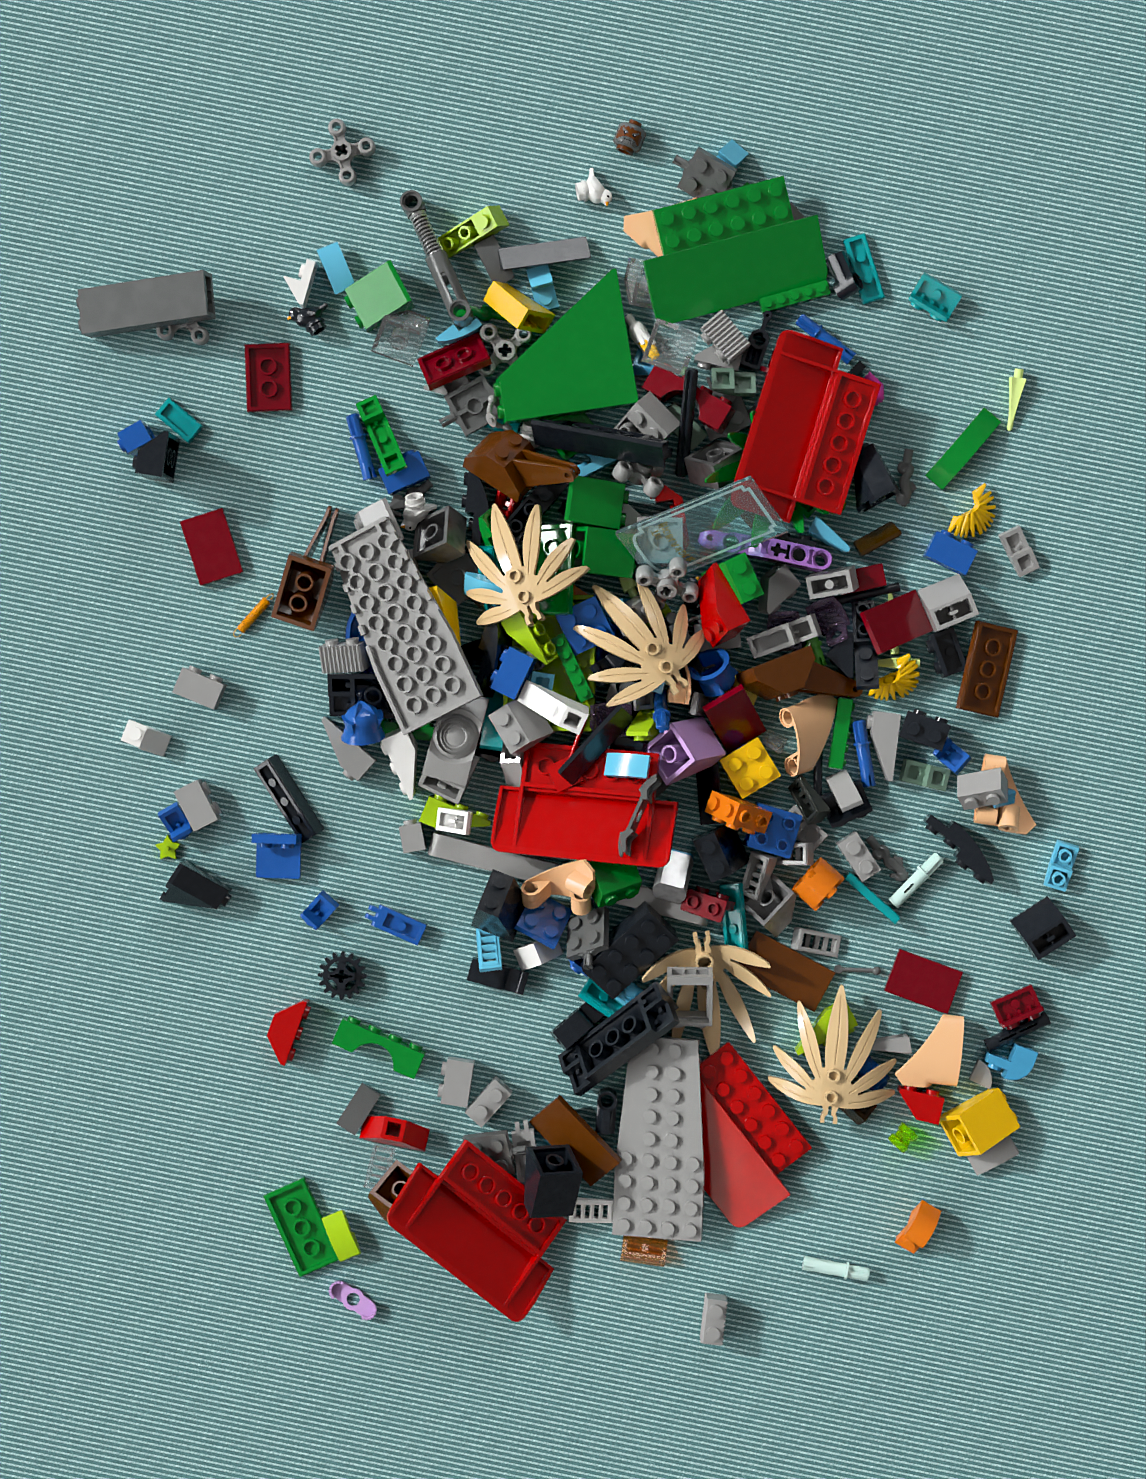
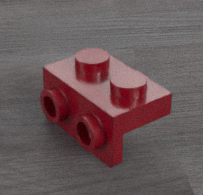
M696 886V889H687L686 898L682 901L680 909L722 923L726 910L733 911L736 902L730 901V896L717 892L715 896L709 894V889Z
M1032 984L989 1002L1000 1027H1007L1008 1030L1019 1026V1021L1027 1018L1030 1021L1040 1017V1012L1044 1011Z

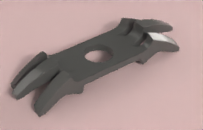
M656 774L647 779L638 789L641 792L638 804L625 831L620 832L618 849L620 857H623L624 853L631 857V843L638 837V834L635 833L647 804H652V794L662 785L658 781V775Z

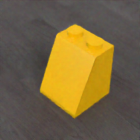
M999 1088L987 1089L941 1114L939 1122L958 1156L981 1155L1020 1128L1016 1114L1010 1109L1005 1094Z

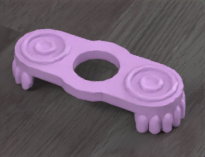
M335 1281L329 1287L331 1298H336L347 1309L357 1312L361 1315L362 1320H371L376 1315L377 1308L375 1303L366 1297L360 1289L353 1288L344 1281ZM350 1293L358 1294L360 1301L357 1305L348 1303L347 1296Z

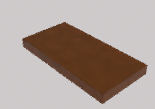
M975 620L957 699V709L994 718L999 717L1018 630Z
M755 930L748 944V949L768 961L771 968L738 963L754 973L766 987L796 1003L800 1000L804 1007L815 1012L835 972Z
M561 1095L556 1097L529 1121L551 1145H570L583 1172L582 1178L590 1186L600 1180L622 1160Z

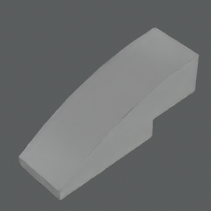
M814 613L747 638L753 658L756 659L822 635Z

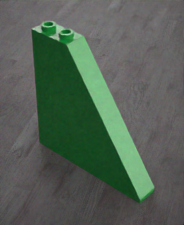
M617 269L610 270L496 379L493 389L495 397H499L500 406H497L498 418L503 420V425L532 421V419L536 418L546 419L634 406L638 401Z

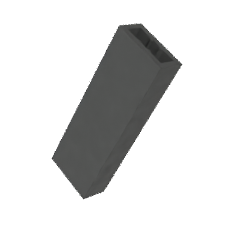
M205 270L78 289V297L76 299L80 313L79 329L82 335L90 338L216 319L212 274Z

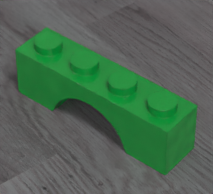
M351 1015L348 1018L343 1017L332 1041L333 1045L349 1052H353L359 1046L368 1043L381 1045L392 1057L393 1071L412 1079L416 1077L426 1051L422 1050L423 1046L414 1042L407 1044L402 1041V1037L393 1033L386 1035L381 1032V1028L370 1024L369 1027L363 1025L357 1017Z

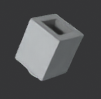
M416 819L403 821L404 825L399 826L403 853L427 849L423 823H417Z

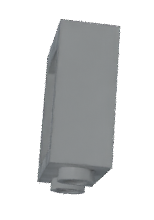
M667 967V993L672 1000L673 985H707L706 1011H676L680 1023L675 1028H682L684 1026L705 1028L712 1026L713 967Z

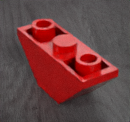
M306 998L276 1012L273 1016L267 1038L280 1065L285 1066L288 1061L292 1062L296 1049L293 1048L295 1040H300L304 1029L300 1027L302 1020H307L311 1007L308 1006L309 1000Z
M367 1116L362 1124L359 1139L425 1152L430 1129L407 1120L387 1116Z

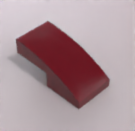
M880 563L856 569L859 588L850 593L886 586L883 564Z

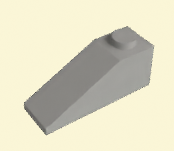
M872 711L871 715L867 716L866 728L869 729V735L885 780L893 781L901 714Z
M324 716L321 721L339 764L344 769L342 773L351 781L354 779L360 781L377 760L361 746L344 743L341 740L343 730L327 716Z

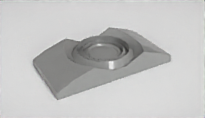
M479 697L436 720L422 775L466 787L490 699Z

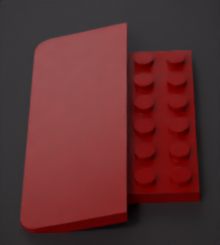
M785 330L778 337L732 486L735 487L743 484L744 487L750 485L771 517L785 523H790L796 502L841 515L881 387L880 383L837 369L843 348L793 330ZM739 487L730 492L731 502L735 506L767 516L748 489L743 491Z
M538 743L524 752L520 787L500 785L491 835V845L498 852L574 860L586 859L587 861L654 868L664 867L670 860L679 803L655 800L656 791H654L652 794V804H647L635 832L638 834V837L631 843V857L626 855V853H624L623 857H620L618 849L620 832L625 831L628 827L641 796V792L638 789L647 779L604 776L607 753H629L651 756L649 779L655 774L658 775L659 753L606 749L583 774L584 781L558 793L546 767L569 756L572 746Z
M727 1041L700 1062L705 1164L704 1190L733 1226L744 1227L791 1195L777 1174L808 1152L812 1146L733 1045Z
M468 1140L463 1141L439 1176L418 1162L387 1213V1222L394 1230L514 1322H519L526 1317L554 1271V1268L541 1257L567 1219L563 1216L530 1218L524 1205L525 1186Z

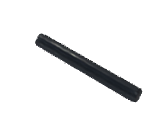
M687 368L684 376L675 475L678 477H686L688 475L684 458L690 455L698 381V370L695 368Z

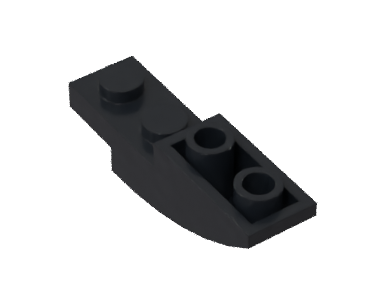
M469 471L464 473L463 485L467 486V495H462L461 508H465L466 514H474L473 518H469L468 531H472V538L469 541L477 546H481L482 535L478 518L490 508L480 478Z
M569 482L538 485L507 519V523L516 543L524 536L525 527L533 507L536 504L540 505L543 516L568 487Z
M874 600L853 601L851 606L856 689H879L877 653L860 616V613L874 607Z
M501 622L486 625L481 636L479 649L485 652L476 678L483 693L481 697L493 698L495 690L490 688L492 685L490 678L495 669L499 670L502 664L500 657L503 651L512 646V637L506 633Z
M928 814L923 820L927 823L925 828L935 836L937 833L941 834L945 838L943 842L950 848H958L953 854L957 858L955 863L964 870L967 868L971 869L974 872L973 877L980 883L984 884L986 881L992 884L994 879L991 869L972 837L955 821L951 820L945 826L933 815Z

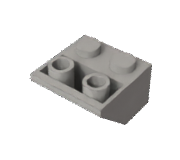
M648 392L634 404L614 428L653 435L652 438L667 440L680 426V421L651 392Z
M960 574L917 591L933 632L979 615L973 597Z
M474 755L466 787L421 775L418 786L458 805L467 790L480 758Z

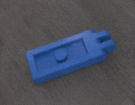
M382 904L379 907L369 905L368 909L376 912L375 916L369 913L365 914V918L372 920V926L418 946L427 924Z

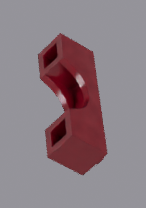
M655 364L642 388L646 392H651L656 398L666 402L674 396L683 395L685 375L679 377L674 374L675 370L664 364L661 367ZM703 385L700 388L697 387L696 400L699 405V420L702 424L722 434L735 413L731 406L732 402L722 396L719 399L712 396L713 391Z

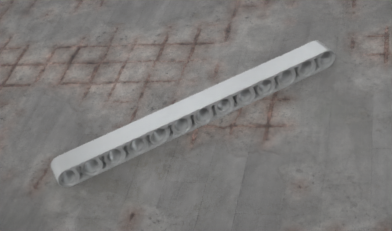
M435 832L432 833L427 853L431 856L489 871L494 869L523 880H528L560 865L522 854L498 852L491 846ZM642 885L635 897L631 899L625 898L616 902V904L637 908L646 901L663 916L702 926H707L709 921L707 918L681 910L682 902L675 903L656 898L652 892L653 888Z

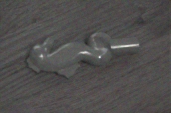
M911 449L904 450L903 461L897 466V470L902 476L899 479V489L901 492L895 495V500L902 507H906L910 503L911 494L917 489L913 481L910 482V478L914 473V466L911 463L914 450Z
M427 479L419 487L413 486L409 488L406 495L420 492L424 497V493L432 488L433 484ZM393 495L389 503L394 517H401L402 513L397 512V510L406 508V500L402 495Z
M873 835L865 839L873 849L872 856L874 859H883L884 866L895 872L890 874V878H894L898 882L908 879V872H906L903 866V858L896 856L892 858L888 847L880 845Z

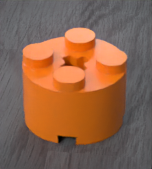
M820 857L807 869L805 875L799 878L792 890L814 911H817L824 903L823 900L825 898L830 899L834 895L837 887L844 881L845 877Z

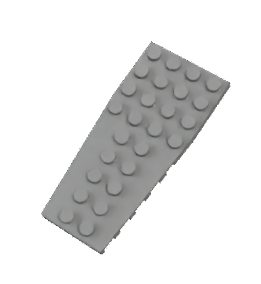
M383 516L328 547L335 558L336 564L334 565L336 570L340 572L344 592L348 593L352 604L350 606L352 613L356 615L359 626L357 627L360 635L365 639L367 645L365 648L373 670L403 735H408L483 696L455 633L389 517Z
M660 1037L628 1061L617 1155L622 1160L615 1167L612 1235L702 1241L705 1164L698 1039Z

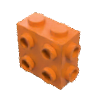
M713 790L705 809L706 813L713 815L712 820L723 824L727 822L726 826L734 830H739L742 827V831L755 835V832L765 834L772 816V812L747 800Z

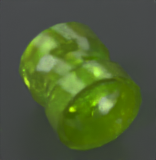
M902 1122L898 1126L896 1133H892L887 1139L902 1153H905L909 1149V1144L915 1142L919 1136Z

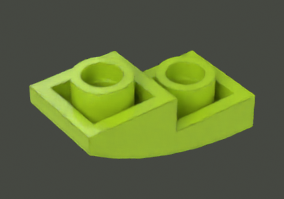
M344 1210L322 1218L330 1242L340 1262L361 1254L355 1233L351 1231Z

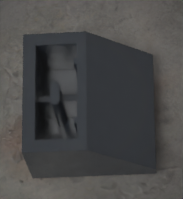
M1048 896L1009 920L1033 958L1038 961L1076 937L1065 917Z

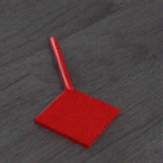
M587 719L580 734H577L570 755L546 767L558 793L584 781L581 776L574 785H571L558 773V770L576 751Z

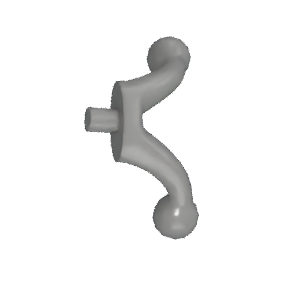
M490 395L486 411L488 424L492 427L501 428L504 431L512 430L510 424L503 425L497 422L496 417L492 413L493 404L497 399L495 395Z

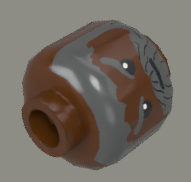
M630 119L629 122L619 124L613 139L614 144L617 146L616 150L631 156L633 153H638L641 150L646 137V132L641 128V123Z

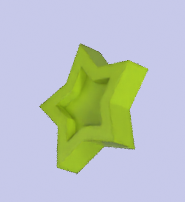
M167 835L162 843L155 844L160 850V860L165 857L177 859L176 850L181 843L173 842L169 835Z

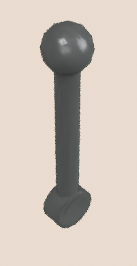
M838 964L834 967V971L837 974L842 972H863L879 975L881 973V969L877 966L874 968L842 967Z

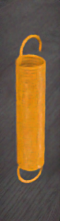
M263 597L245 619L242 620L240 625L237 626L236 630L238 629L245 633L270 605V602Z

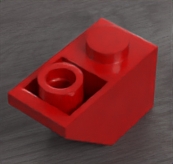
M898 1085V1092L916 1120L939 1125L945 1100L942 1095H939L940 1091L927 1088L926 1091L917 1090L918 1087Z

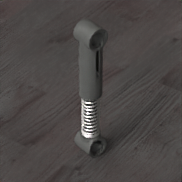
M408 190L402 194L400 205L407 218L412 222L419 242L423 246L422 249H424L427 256L425 261L451 320L458 327H467L473 321V311L446 251L440 249L441 246H439L438 239L434 235L435 232L431 228L432 225L428 221L425 203L421 195L415 190ZM410 202H418L414 208H408ZM447 285H451L457 300L453 301ZM461 309L466 310L463 317H456L457 311Z

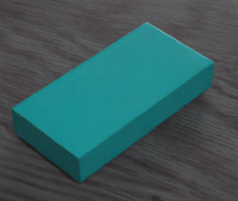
M169 397L155 413L160 420L189 444L204 428Z

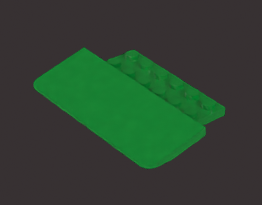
M784 176L652 210L663 255L644 260L643 266L655 319L662 325H669L759 301L760 298L821 282L827 278L828 270L818 215L794 220Z

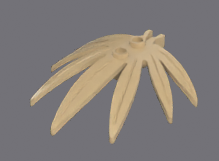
M497 504L492 505V540L505 576L481 548L469 540L466 541L469 553L477 567L490 581L503 590L502 593L490 589L476 588L466 592L467 596L481 603L501 605L485 611L476 621L477 625L486 626L499 623L522 611L525 614L526 625L532 627L535 625L532 620L533 613L537 615L538 620H546L544 614L540 612V601L566 589L590 570L587 566L571 568L559 573L549 581L564 563L576 542V539L569 538L549 554L542 564L538 575H535L541 543L542 512L540 505L536 504L533 507L525 527L523 538L524 566H522L520 554L506 518Z
M637 583L643 608L656 638H654L640 617L623 601L597 585L592 587L609 616L639 651L618 637L598 629L576 625L573 630L605 651L641 665V668L621 667L607 669L588 677L589 681L603 683H625L641 680V682L630 685L616 694L606 704V707L618 706L634 701L650 693L663 682L669 686L673 696L680 692L676 688V683H680L683 688L689 685L687 680L680 676L679 670L697 655L704 643L705 636L701 629L682 648L688 628L687 609L684 604L680 606L672 634V644H669L662 612L647 586H641Z
M709 930L705 931L704 947H701L697 932H692L695 943L694 948L682 949L665 956L655 963L642 977V982L645 983L666 973L667 967H713L712 1026L702 1028L709 1054L711 1055L720 1048L721 1018L716 982L719 983L725 1000L750 1040L753 1043L756 1042L753 1026L743 999L723 969H727L742 982L771 997V992L765 984L749 969L738 963L771 968L770 963L761 956L747 949L732 945L710 946ZM666 975V976L664 977V979L660 982V985L663 987V989H664L666 992H667V975ZM694 985L681 986L676 1000L679 1008L676 1011H690ZM697 985L699 1011H706L707 985ZM684 1027L672 1028L671 1038H681Z
M839 986L829 1019L824 1067L822 1066L820 1050L811 1021L800 1000L797 1001L801 1042L815 1079H811L808 1073L790 1055L778 1046L773 1045V1050L780 1063L805 1088L783 1078L768 1076V1080L772 1085L797 1101L822 1106L823 1111L820 1115V1123H824V1118L828 1115V1107L831 1106L833 1124H837L836 1112L838 1108H866L881 1103L895 1094L894 1089H880L862 1094L859 1093L869 1089L884 1078L896 1064V1058L872 1069L854 1084L851 1083L872 1049L881 1021V1009L875 1013L854 1048L847 1068L844 1069L848 1046V1010L844 986Z

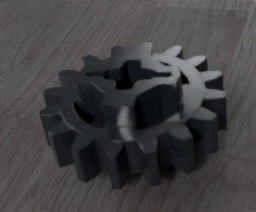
M342 951L340 956L333 952V959L327 956L325 958L327 965H320V968L324 971L318 973L319 977H323L319 985H326L324 993L331 991V998L338 994L340 1000H343L347 994L348 998L351 999L353 991L356 994L360 993L358 986H365L361 979L367 977V974L362 973L366 966L358 964L361 958L353 959V952L349 956H346L345 951ZM339 961L336 970H329L333 963ZM348 962L355 967L356 971H353L348 966ZM341 970H344V974H348L344 981L341 980L340 976L336 975ZM329 980H333L337 984V988L333 987ZM357 980L353 987L347 989L349 981Z

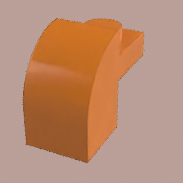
M922 1200L911 1212L908 1224L896 1236L895 1243L913 1254L920 1247L923 1248L938 1224L941 1211Z

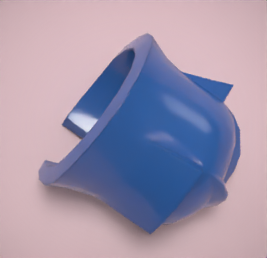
M721 648L708 649L698 653L697 657L703 667L711 664L716 665L700 674L693 667H688L690 676L698 681L704 695L716 697L728 692L735 683V675L739 673L730 665L729 654Z
M358 701L347 710L345 715L341 716L345 725L341 740L344 743L363 746L378 743L385 738V732L381 727L383 711L381 709H377L363 701Z

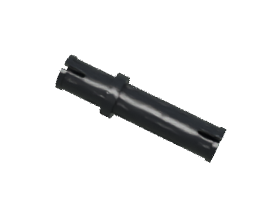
M1046 1012L1040 1013L1041 1016L1036 1019L1021 1022L1019 1026L1013 1029L1003 1028L1000 1033L984 1039L989 1053L1006 1044L1010 1046L1013 1044V1041L1046 1025H1050L1051 1022Z

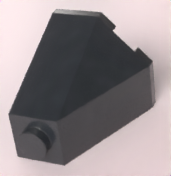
M868 442L864 443L854 471L856 509L860 514L901 492L876 445L873 443L869 445Z
M186 860L180 862L165 886L168 890L166 893H162L160 900L163 902L219 909L221 906L225 907L230 901L232 895L229 893L232 888Z

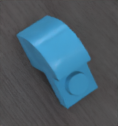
M1014 1042L1008 1058L986 1051L983 1059L988 1062L989 1068L997 1071L1003 1068L1001 1076L1004 1079L1018 1080L1030 1073L1038 1052Z

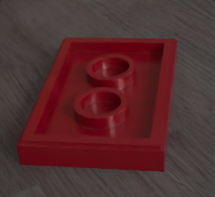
M479 332L417 359L430 391L493 364Z
M290 343L244 344L247 412L293 411Z
M223 508L180 521L200 586L244 572Z
M916 589L860 613L877 655L933 631Z
M742 684L702 707L728 754L766 732Z
M899 948L884 991L948 1014L963 972Z

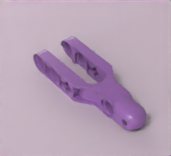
M711 528L699 531L698 541L703 546L722 549L727 547L725 539L728 536L736 537L739 542L751 537V534L737 531L727 532ZM710 534L712 539H708L707 535ZM764 536L758 547H752L751 540L734 548L724 550L738 555L745 552L747 557L766 562L770 559L798 565L786 566L813 572L824 571L832 562L831 554L825 549ZM780 544V549L787 550V545L790 546L789 559L784 558L786 556L784 553L774 556L771 547ZM800 548L805 551L806 557L803 561H796L793 558V551ZM816 556H822L824 558V566H819L816 564Z

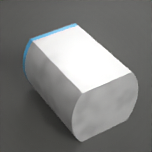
M675 849L671 850L668 864L657 868L652 890L656 898L675 903L684 901L694 862L691 853Z

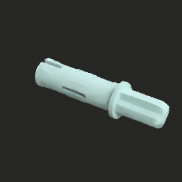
M933 853L920 867L917 866L918 870L888 900L899 908L927 879H931L930 876L940 867L944 860L937 853ZM912 883H914V885H913L906 893H904V891H905Z
M804 1256L802 1270L841 1276L845 1280L848 1277L867 1281L870 1275L869 1268L850 1265L849 1262L845 1264Z

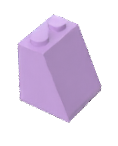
M704 717L671 723L669 730L658 734L647 744L645 750L647 753L660 754L658 773L666 786L713 766L726 755V752Z

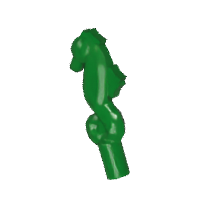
M487 303L483 304L481 309L476 306H470L473 315L482 321H489L492 318L505 320L503 316ZM461 309L457 311L456 317H463L466 310Z

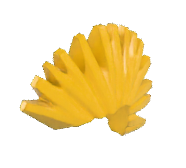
M985 483L972 491L975 504L973 509L959 516H953L948 532L951 533L954 529V536L959 534L960 538L962 536L967 538L968 531L971 537H975V529L981 535L983 530L987 531L986 526L991 527L989 522H994L991 517L995 518V515L987 510L996 509V505H987L994 499V496L989 497L992 493L991 491L983 494L986 487Z
M908 653L896 659L898 671L879 678V689H870L868 696H872L875 693L874 699H878L880 696V700H883L885 697V701H888L889 694H891L893 700H896L895 691L898 692L901 698L905 697L904 693L909 695L908 690L913 692V688H916V684L919 682L915 677L920 676V673L914 671L918 668V664H915L916 661H908L911 655Z

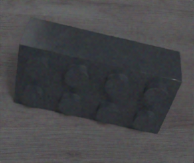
M644 901L609 933V949L601 951L593 957L592 969H583L584 959H580L582 971L614 999L679 941L676 930Z

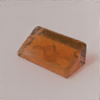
M623 1236L620 1261L664 1267L668 1240Z

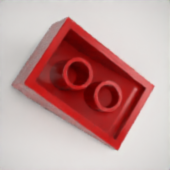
M717 562L713 563L699 579L698 588L702 630L706 640L711 643L712 647H715L735 638L751 620Z

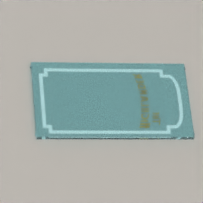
M748 476L615 532L616 536L640 566L648 565L655 573H659L663 569H669V563L673 558L682 557L687 562L686 573L785 534L788 532V527L779 517L754 479Z

